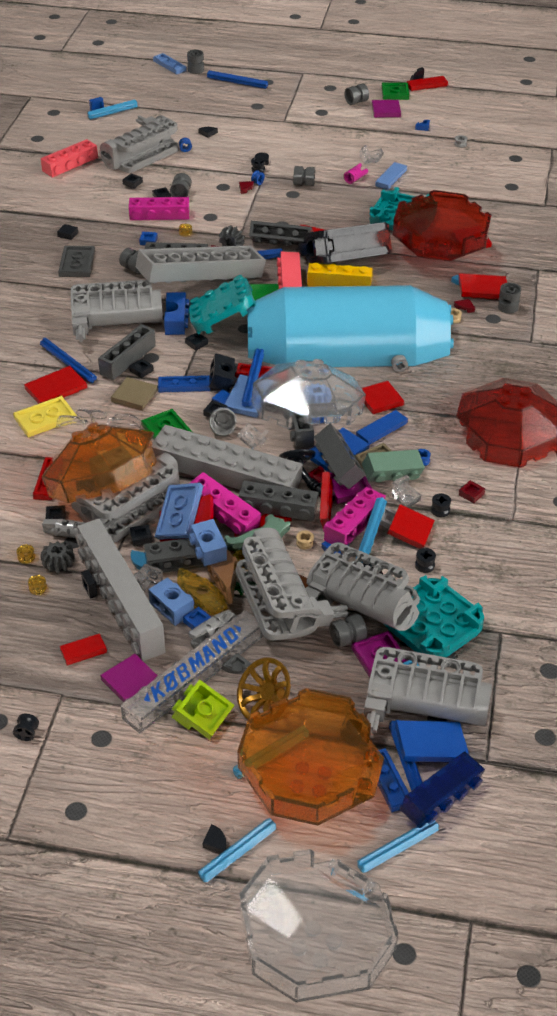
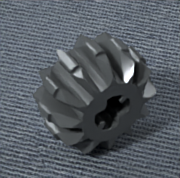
M230 225L224 227L218 236L220 238L219 243H222V246H243L245 235L241 234L242 230L239 231L237 226L233 228Z
M57 540L56 543L49 542V546H43L40 557L44 569H48L49 572L56 571L59 573L61 570L66 572L67 568H72L75 554L73 553L72 546L68 545L66 541L59 543Z

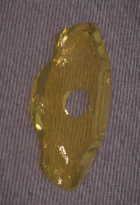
M179 568L177 584L181 590L192 596L194 609L199 606L213 616L228 609L224 596L208 579L186 569ZM199 588H206L208 592L199 594L197 590Z

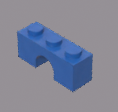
M166 292L165 335H185V328H188L189 299H186V292Z

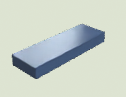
M164 53L153 57L154 62L176 75L187 71L185 65Z
M394 162L375 181V186L388 190L407 171V166Z

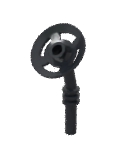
M296 449L283 452L279 457L304 465L305 461L316 456V452L310 449ZM302 467V479L307 484L306 486L312 491L319 492L318 494L321 495V483L311 478Z

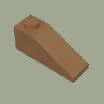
M227 550V560L207 565V571L228 604L233 603L237 580L235 569L238 561Z

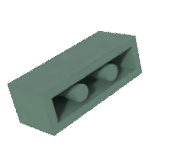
M418 450L367 453L362 462L368 482L379 483L403 479L415 480L419 478L425 469Z

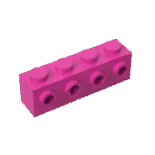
M189 197L129 198L130 220H189Z
M204 472L190 482L203 485L201 497L208 494L213 496L214 517L220 523L231 528L234 533L242 535L260 526L261 513Z
M368 487L358 492L351 502H347L345 507L335 514L333 519L326 522L323 528L324 541L330 544L340 542L349 545L367 527L376 499L381 497L385 499L386 495Z

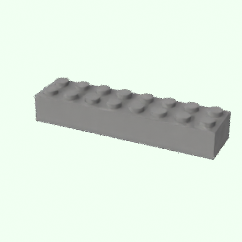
M251 245L139 249L135 267L148 282L154 284L157 282L171 283L172 281L228 280L238 275H242L243 278L254 279L255 277H262L266 260Z
M164 425L150 445V461L162 453H168L176 459L178 472L195 477L204 472L218 483L239 490L243 480L290 488H298L302 480V463L173 426Z
M100 518L78 525L76 540L80 546L78 549L79 557L81 560H85L86 569H89L93 574L96 586L99 585L102 598L107 599L110 612L115 613L118 626L123 627L126 640L131 641L134 654H138L142 661H146L166 653L163 624Z

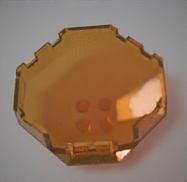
M95 422L89 424L83 431L72 433V437L54 455L42 475L49 497L66 503L76 502L75 496L85 494L86 499L102 495L101 490L111 488L112 493L120 492L152 473L151 467L155 466L157 461L151 441L154 432L134 427L98 425Z
M307 688L298 691V696L293 699L283 698L270 704V709L260 713L257 710L251 713L237 750L239 770L271 816L316 826L375 797L384 757L370 740L371 723L363 713H358L355 709V703L350 697Z

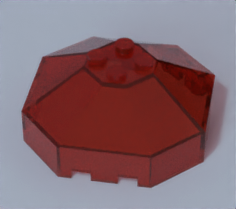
M433 190L429 192L427 197L421 194L413 197L412 201L407 204L406 201L399 202L394 217L393 236L418 257L452 261L486 248L491 214L489 212L484 214L482 207L476 202L470 203L468 201L469 197L465 194Z
M501 378L462 393L456 417L460 420L459 422L463 427L468 428L466 444L473 451L477 449L483 461L521 468L526 466L527 461L531 459L536 462L547 457L548 452L554 450L557 453V400L539 384Z

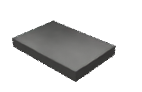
M64 246L58 271L59 277H90L95 256V246Z

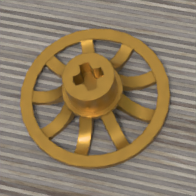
M270 657L261 658L253 662L242 674L237 688V702L240 711L247 719L259 723L267 722L276 717L284 708L290 694L291 685L289 672L282 662ZM269 663L277 666L271 676L268 670ZM262 664L264 679L255 670L256 667ZM282 671L285 681L277 683V676ZM249 674L260 684L259 687L245 683ZM243 689L257 692V694L243 699ZM253 701H258L249 713L245 706ZM270 704L279 705L278 708L270 714ZM264 705L263 712L265 717H256L257 711Z

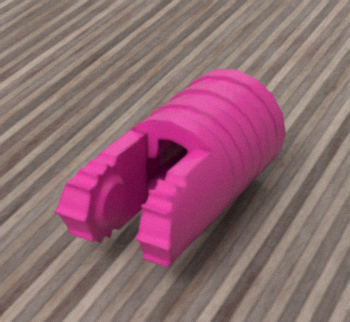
M359 163L344 173V180L346 183L352 184L366 175L368 169L365 168L361 171L362 164Z

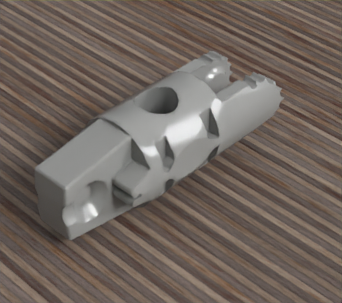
M44 519L42 527L45 533L76 538L78 534L77 526L87 522L66 519Z
M225 610L189 631V637L193 639L190 641L191 647L194 649L198 648L224 632L236 621V615L230 610Z

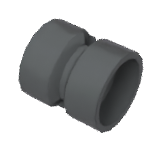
M194 49L187 52L189 73L200 74L204 72V53L202 50Z
M362 83L346 88L344 92L346 102L349 105H353L358 102L367 101L369 99V90L366 84Z
M295 166L293 184L302 186L305 183L307 186H314L315 167L304 169L303 166Z
M185 173L176 174L170 187L171 196L187 197L192 185L191 178Z
M130 247L124 249L119 258L120 265L137 274H141L135 267L138 251Z
M504 283L501 285L498 309L501 312L510 314L518 311L521 287L518 284Z
M358 613L347 616L345 621L342 619L333 621L329 626L331 638L338 648L350 645L351 641L358 642L367 638L365 622Z

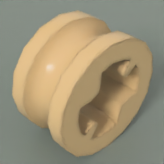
M452 308L453 324L459 323L462 312L459 309Z
M307 530L297 533V547L303 550L313 547V533Z

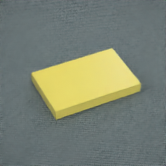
M62 396L13 413L14 419L27 437L77 420V415Z

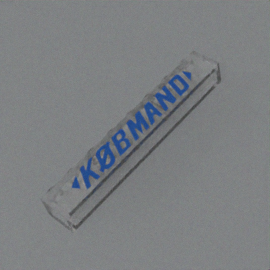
M244 610L224 627H220L215 634L206 638L194 650H190L181 660L173 663L168 670L159 674L155 680L147 686H143L131 698L126 699L121 705L122 720L141 734L169 712L179 699H185L186 696L183 694L190 684L195 686L199 679L204 683L222 670L223 663L236 653L241 655L263 637L256 618Z

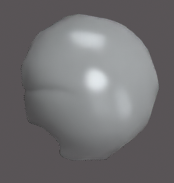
M223 407L214 410L209 419L212 431L218 436H227L233 433L237 423L234 412Z

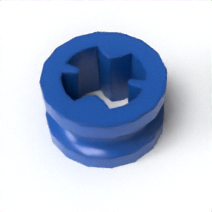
M185 137L179 140L181 151L188 152L191 150L192 144L189 138Z
M254 171L251 177V181H254V184L256 183L257 185H261L265 179L264 173Z
M418 449L424 466L429 465L431 453L426 449Z

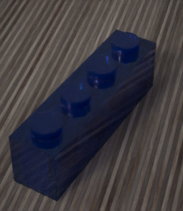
M464 751L408 793L399 810L418 828H422L427 823L431 825L442 811L446 813L456 800H463L471 788L475 790L480 786L483 781L481 777L485 769Z

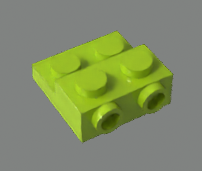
M199 679L195 686L190 684L183 694L186 696L183 701L179 699L173 706L174 714L172 718L188 730L193 727L210 740L235 705Z

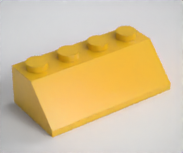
M309 263L307 287L371 286L373 268Z

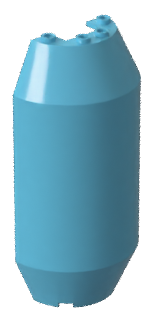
M411 285L283 287L255 300L256 306H251L247 309L248 358L253 359L257 348L263 349L264 357L262 362L285 368L392 366L391 360L397 355L405 356L408 366H417L449 356L450 348L454 346V340L451 338V325H453L451 305Z

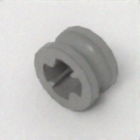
M458 135L455 137L454 145L460 148L466 147L468 138L464 135Z
M397 355L391 360L393 369L396 372L405 371L408 367L406 358L403 355Z

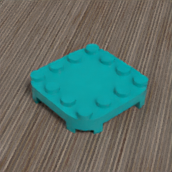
M394 187V190L391 191L383 189L375 206L370 207V224L386 222L389 224V230L402 234H413L415 237L421 236L436 216L438 201L432 199L433 195L427 194L425 198L399 193V187Z
M238 275L233 281L224 282L219 288L208 290L203 296L190 300V322L198 335L202 331L209 334L213 332V324L239 311L243 317L248 314L247 309L249 307L256 306L252 295L253 289L246 278Z
M425 575L419 578V584L413 587L420 597L417 605L420 613L414 624L405 631H399L384 624L390 632L415 652L448 657L482 631L484 614L483 607L479 602L473 605L448 586L447 578L441 576V579L427 578Z

